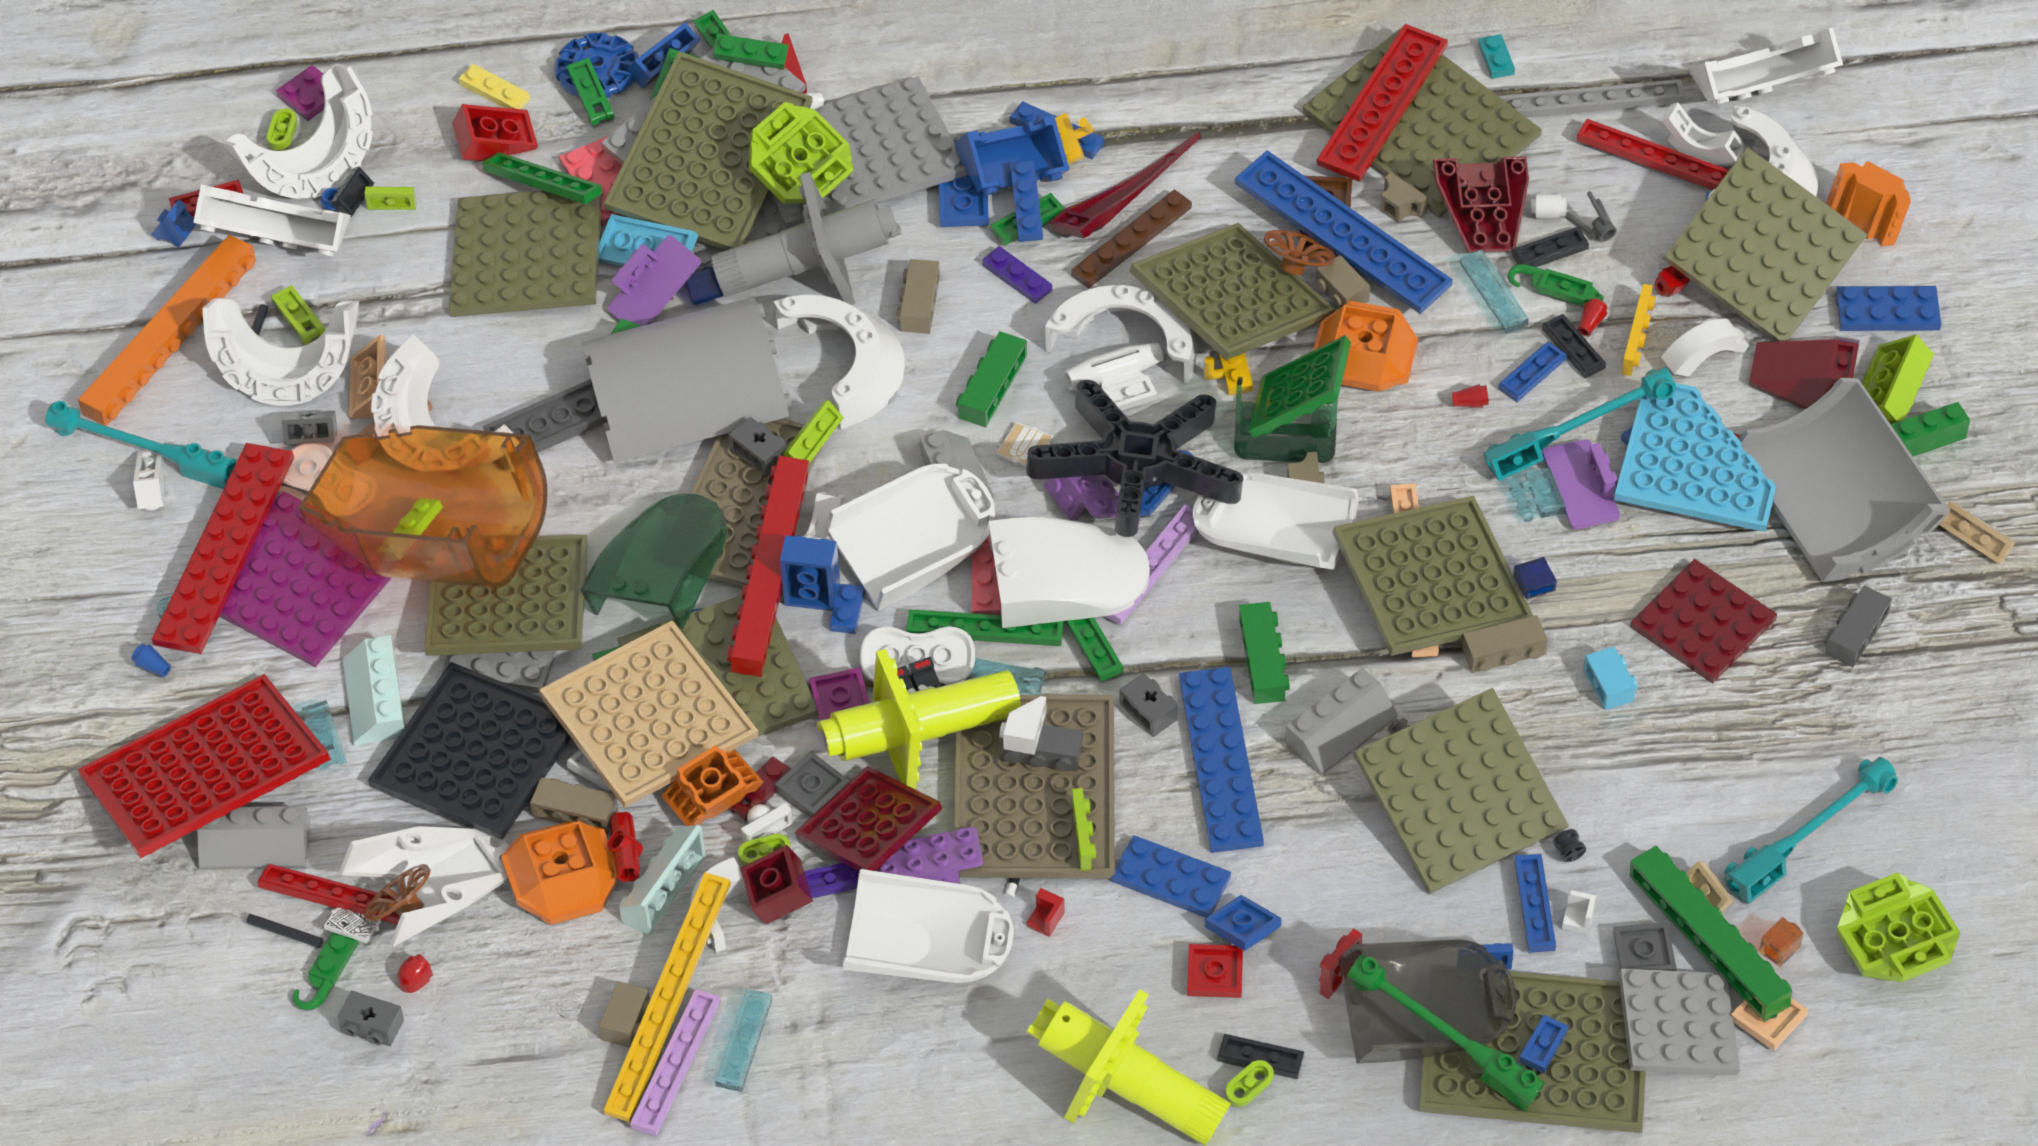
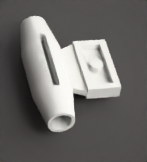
M1157 342L1126 346L1092 357L1064 372L1065 381L1070 390H1076L1077 384L1081 380L1095 381L1099 386H1102L1101 388L1123 411L1157 400V392L1148 375H1144L1142 372L1162 362L1163 352Z

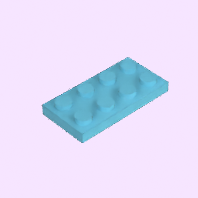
M611 214L599 243L598 262L623 267L642 243L654 252L668 235L675 237L692 252L699 235L691 230Z

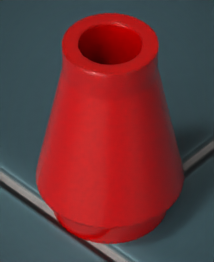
M1595 298L1586 302L1577 330L1584 336H1591L1594 329L1607 316V305Z
M1480 384L1452 392L1453 407L1483 408V406L1489 405L1487 385L1480 386Z

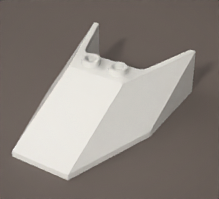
M417 826L351 841L339 872L342 876L396 878L414 866L420 864H427L431 869L429 878L416 893L424 903V907L402 913L390 942L391 946L394 947L466 908L506 882L508 879L501 862V856L509 848V845L505 839H499L477 829ZM409 875L405 877L406 886H407V881H408ZM421 877L420 879H418L417 882L420 883V882L422 881L423 877Z

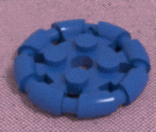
M604 32L584 34V37L580 39L574 38L560 50V57L556 58L554 65L555 76L558 81H561L560 85L564 90L579 98L568 74L567 65L586 58L590 59L592 65L600 62L602 65L593 66L608 99L611 98L612 94H621L634 83L633 75L627 72V70L639 56L636 51H633V45L620 36H609ZM588 46V49L583 51L582 47Z

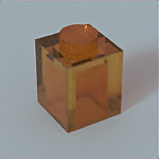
M1782 917L1762 936L1759 952L1781 967L1801 947L1804 932L1801 931L1798 925Z

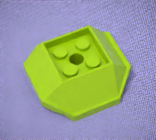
M784 102L750 133L749 170L782 203H806L799 190V186L803 185L800 176L802 174L810 172L824 199L854 171L853 164L851 163L849 143L815 109L794 106L792 103Z
M1897 872L1849 891L1836 934L1862 976L1877 978L1882 981L1904 982L1949 964L1954 954L1960 931L1933 889L1908 880V877Z

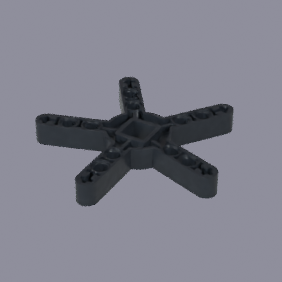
M1081 380L1077 384L1075 408L1102 440L1036 445L1030 447L1027 452L1026 474L1032 479L1106 475L1110 480L1121 485L1117 504L1115 532L1123 537H1132L1138 532L1144 488L1154 487L1165 482L1226 504H1236L1241 500L1244 480L1243 475L1236 470L1176 450L1214 424L1217 402L1214 397L1206 394L1196 396L1155 424L1131 422L1098 383L1093 380Z

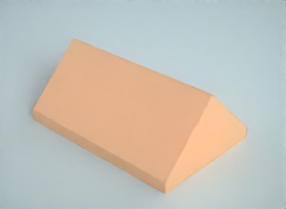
M381 334L350 358L349 417L352 419L374 417L373 413H371L372 395L376 392L379 382L378 376L389 360L385 336Z

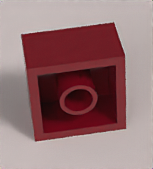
M788 845L740 868L751 909L766 925L813 902L802 861Z

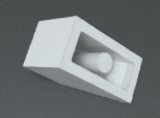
M1040 696L1009 713L1007 723L1002 722L999 737L1003 738L1005 750L1035 755L1046 715V697Z

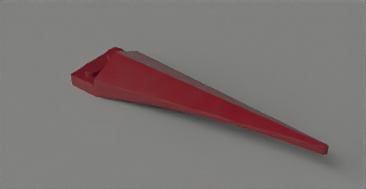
M1196 132L1165 156L1121 183L1089 199L1065 208L1049 222L1051 230L1084 239L1093 232L1102 229L1201 138L1200 132Z

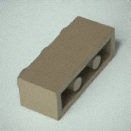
M910 259L908 269L904 268L903 283L906 284L905 288L901 287L899 297L902 307L898 306L896 312V321H900L901 332L930 334L940 280L939 261Z
M1535 615L1463 633L1462 650L1471 672L1474 673L1546 655L1548 639L1538 616Z
M541 777L530 802L534 818L560 824L568 821H581L587 825L604 829L607 835L611 829V816L618 811L617 797L611 792L590 789L581 784L564 783L555 778L547 779Z

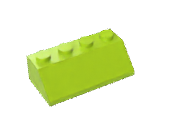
M1917 334L1878 345L1862 381V385L1890 424L1906 419L1934 356V353Z

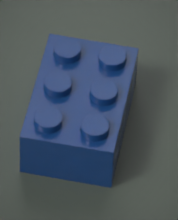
M786 535L780 557L784 605L833 611L840 584L837 541Z

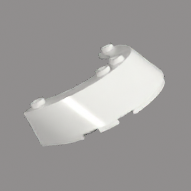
M1829 28L1772 47L1773 52L1766 48L1718 62L1716 60L1707 61L1689 68V73L1707 101L1719 105L1729 102V98L1736 96L1738 101L1752 97L1751 92L1758 91L1759 95L1772 92L1773 86L1821 72V76L1835 73V67L1843 65L1834 30Z
M336 63L323 73L321 84L325 98L324 113L316 131L301 145L288 150L273 151L256 145L245 135L233 134L221 142L222 146L260 185L278 195L295 199L316 198L322 196V193L328 188H340L353 168L361 167L362 164L360 163L366 151L369 150L373 133L371 131L372 111L367 94L350 66Z
M1734 106L1732 112L1733 130L1740 139L1755 140L1754 152L1770 158L1769 163L1814 196H1817L1818 178L1815 168L1784 128L1760 112L1748 107Z
M201 184L193 223L200 224V230L215 232V228L259 237V242L273 245L274 240L283 242L282 247L297 249V245L319 249V254L333 256L334 252L339 251L351 215L328 210L321 211L256 197L255 202L251 201V196Z
M1109 285L1083 291L1060 305L1045 326L1046 352L1051 353L1058 334L1077 338L1081 330L1094 319V316L1103 311L1107 313L1116 311L1139 312L1152 318L1161 327L1167 341V353L1172 358V361L1184 363V384L1189 385L1198 360L1199 343L1197 333L1151 291L1139 287Z
M798 295L774 301L775 321L778 330L801 321L808 334L823 330H839L842 327L852 338L856 348L854 364L848 374L832 388V397L837 404V410L844 417L839 424L841 430L880 412L888 405V401L894 393H898L904 378V353L895 334L880 320L846 302L827 296Z
M214 298L202 308L206 346L212 362H215L222 372V377L236 390L239 389L251 396V399L277 406L305 403L327 391L343 372L348 361L358 320L359 301L345 300L339 302L333 309V315L327 329L315 341L299 347H282L271 344L259 337L246 323L236 301L229 298Z
M414 334L389 358L378 376L379 382L376 392L372 395L371 413H373L375 423L374 429L387 451L410 467L426 471H443L479 464L505 454L521 441L505 424L483 437L474 429L461 439L441 432L432 421L428 410V390L439 368V359Z

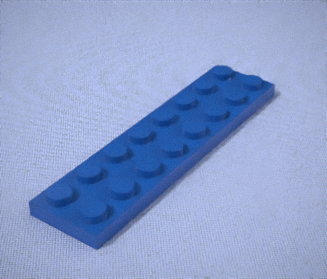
M1231 667L1179 673V683L1210 852L1264 846V839Z

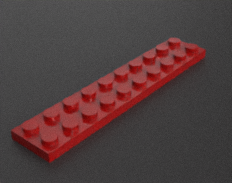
M252 443L245 444L152 637L153 645L202 654L295 458L293 451Z

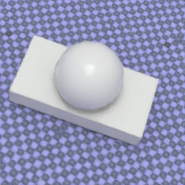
M785 803L772 811L766 805L758 804L753 806L747 815L749 824L741 828L743 843L776 834L792 825V812L788 804Z

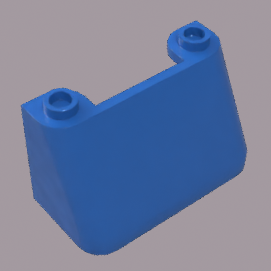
M1054 115L1042 117L1041 122L1031 121L1022 126L985 133V131L978 133V130L967 132L954 142L956 152L977 192H983L984 196L997 193V189L1012 186L1010 163L1034 161L1036 181L1048 179L1049 182L1057 181L1063 178L1062 174L1070 170Z

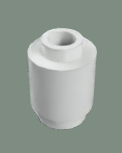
M1537 194L1536 199L1531 201V213L1536 214L1537 219H1560V216H1566L1567 197H1561L1560 194Z

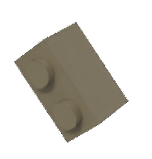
M1341 255L1336 257L1332 264L1317 268L1316 286L1320 292L1325 293L1330 298L1334 307L1341 308L1349 301L1369 302L1370 285Z
M617 981L599 1024L602 1041L631 1047L650 1002L648 989Z

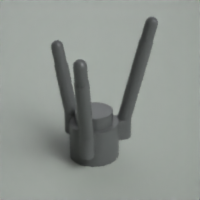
M1589 191L1587 195L1599 216L1592 222L1593 228H1589L1568 211L1566 217L1586 231L1593 240L1599 238L1602 242L1608 241L1616 234L1617 229L1612 224L1601 200L1595 199L1592 192Z

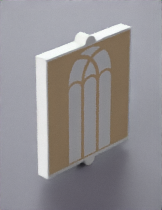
M1016 422L998 450L997 457L1013 462L1015 466L1018 464L1026 467L1028 449L1036 445L1050 444L1053 440V435L1039 431L1037 427L1031 428Z

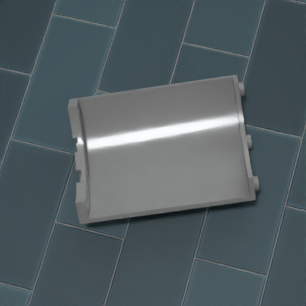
M755 297L581 342L601 417H607L608 422L603 423L614 463L730 433L750 416L758 423L762 422L763 424L790 417L788 408H792L789 394L783 393L773 355L777 354L774 340H769L762 320V318L766 317L762 303L757 304Z
M1840 378L1823 397L1804 411L1796 413L1789 419L1769 427L1745 430L1739 436V441L1742 443L1741 447L1748 455H1752L1762 468V473L1776 485L1772 507L1822 582L1850 578V573L1861 570L1862 573H1866L1884 565L1916 545L1914 540L1924 532L1927 534L1932 532L1951 512L1858 378Z

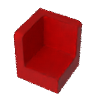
M1040 888L1036 894V908L1027 921V927L1050 937L1065 913L1064 898Z

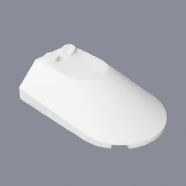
M1244 473L1242 474L1244 478L1242 495L1238 503L1226 504L1199 495L1194 504L1193 520L1195 527L1205 539L1214 544L1285 562L1334 570L1342 556V552L1332 533L1335 526L1355 522L1359 499L1355 488L1267 474Z
M860 869L846 957L843 960V970L951 983H966L979 980L997 970L1009 955L1014 934L1012 920L1008 911H1005L997 902V898L980 888Z

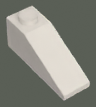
M151 450L137 452L133 484L138 509L151 511L164 505V457L160 453Z

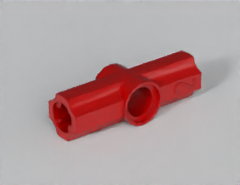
M627 811L616 812L611 816L610 826L612 835L608 840L607 848L614 853L617 878L622 882H634L640 877L639 857L642 854L643 845L636 840L633 815Z

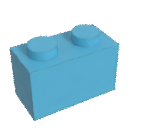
M1614 646L1585 655L1584 672L1605 710L1634 701L1635 690L1638 689L1637 681L1634 675H1630L1627 671L1625 658L1623 655L1618 654Z

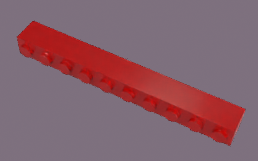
M779 456L777 466L772 465L770 480H773L772 485H767L765 496L768 504H763L761 511V520L764 521L763 525L758 524L756 539L759 542L758 545L753 544L751 559L754 560L753 565L749 564L746 579L749 580V584H744L742 590L744 605L738 606L737 620H740L739 626L734 625L732 640L735 642L734 646H729L727 661L731 662V672L762 677L783 588L780 557L785 536H795L809 476V460Z

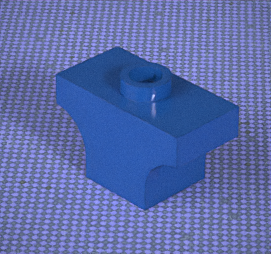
M178 199L169 211L164 209L157 218V221L160 223L151 235L158 241L164 239L179 248L196 226V223H193L194 218L186 210V204Z

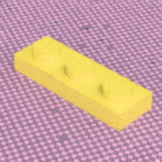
M472 64L458 78L459 85L503 108L521 109L530 100V95L527 91L475 64Z

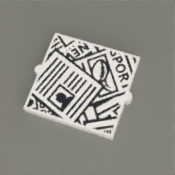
M337 907L331 911V916L325 923L324 929L367 943L374 932L379 930V925L382 921L381 919L368 921L364 914Z

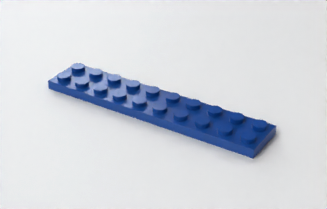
M1268 150L1235 177V185L1319 244L1332 250L1336 256L1341 255L1349 265L1417 313L1421 314L1452 286V278Z

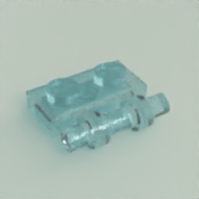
M1551 468L1527 472L1525 482H1519L1518 477L1509 479L1511 486L1509 491L1511 496L1516 499L1517 512L1523 517L1524 522H1531L1534 519L1532 511L1538 510L1540 518L1565 513L1566 506ZM1531 493L1533 499L1526 500L1525 494Z

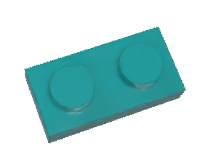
M1502 34L1479 38L1478 46L1491 79L1515 75V67Z

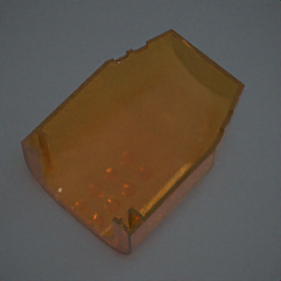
M416 425L411 426V432L398 434L396 429H390L388 431L389 435L375 437L374 433L371 432L342 437L298 507L304 521L312 529L378 576L497 589L507 585L515 576L541 530L547 508V479L543 464L530 435ZM420 498L439 499L443 508L421 535L392 533L400 520L413 508L414 503Z

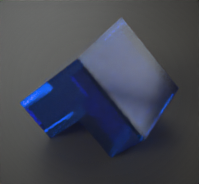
M709 265L696 269L684 283V288L688 290L692 305L723 297L713 266Z
M1545 557L1514 566L1513 576L1526 600L1556 591L1557 580Z

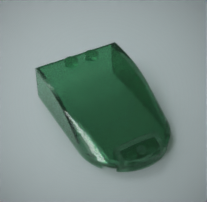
M688 493L663 498L641 512L599 554L581 588V592L593 614H599L607 597L668 607L678 628L684 629L726 541L727 525L721 510L712 500L701 495Z

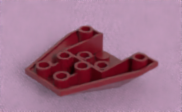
M1526 156L1503 157L1497 163L1458 164L1457 158L1433 159L1435 184L1466 252H1512V249L1516 248L1529 183Z
M1823 336L1757 342L1749 384L1796 406L1807 409L1823 397L1840 378H1853L1860 340L1841 336Z

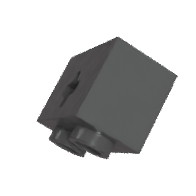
M336 411L285 413L282 419L284 445L335 442L338 435Z
M751 416L729 434L730 449L764 476H768L771 473L772 465L777 466L779 456H784L783 452L787 447L782 437L775 436L768 430L765 424L762 422L758 423Z
M1144 673L1119 689L1120 705L1151 736H1156L1177 721L1178 705L1175 699L1170 695L1167 696L1161 690L1159 684Z
M352 990L337 1016L340 1029L346 1035L351 1037L359 1036L368 1039L373 1044H384L390 1047L404 1021L401 1006Z

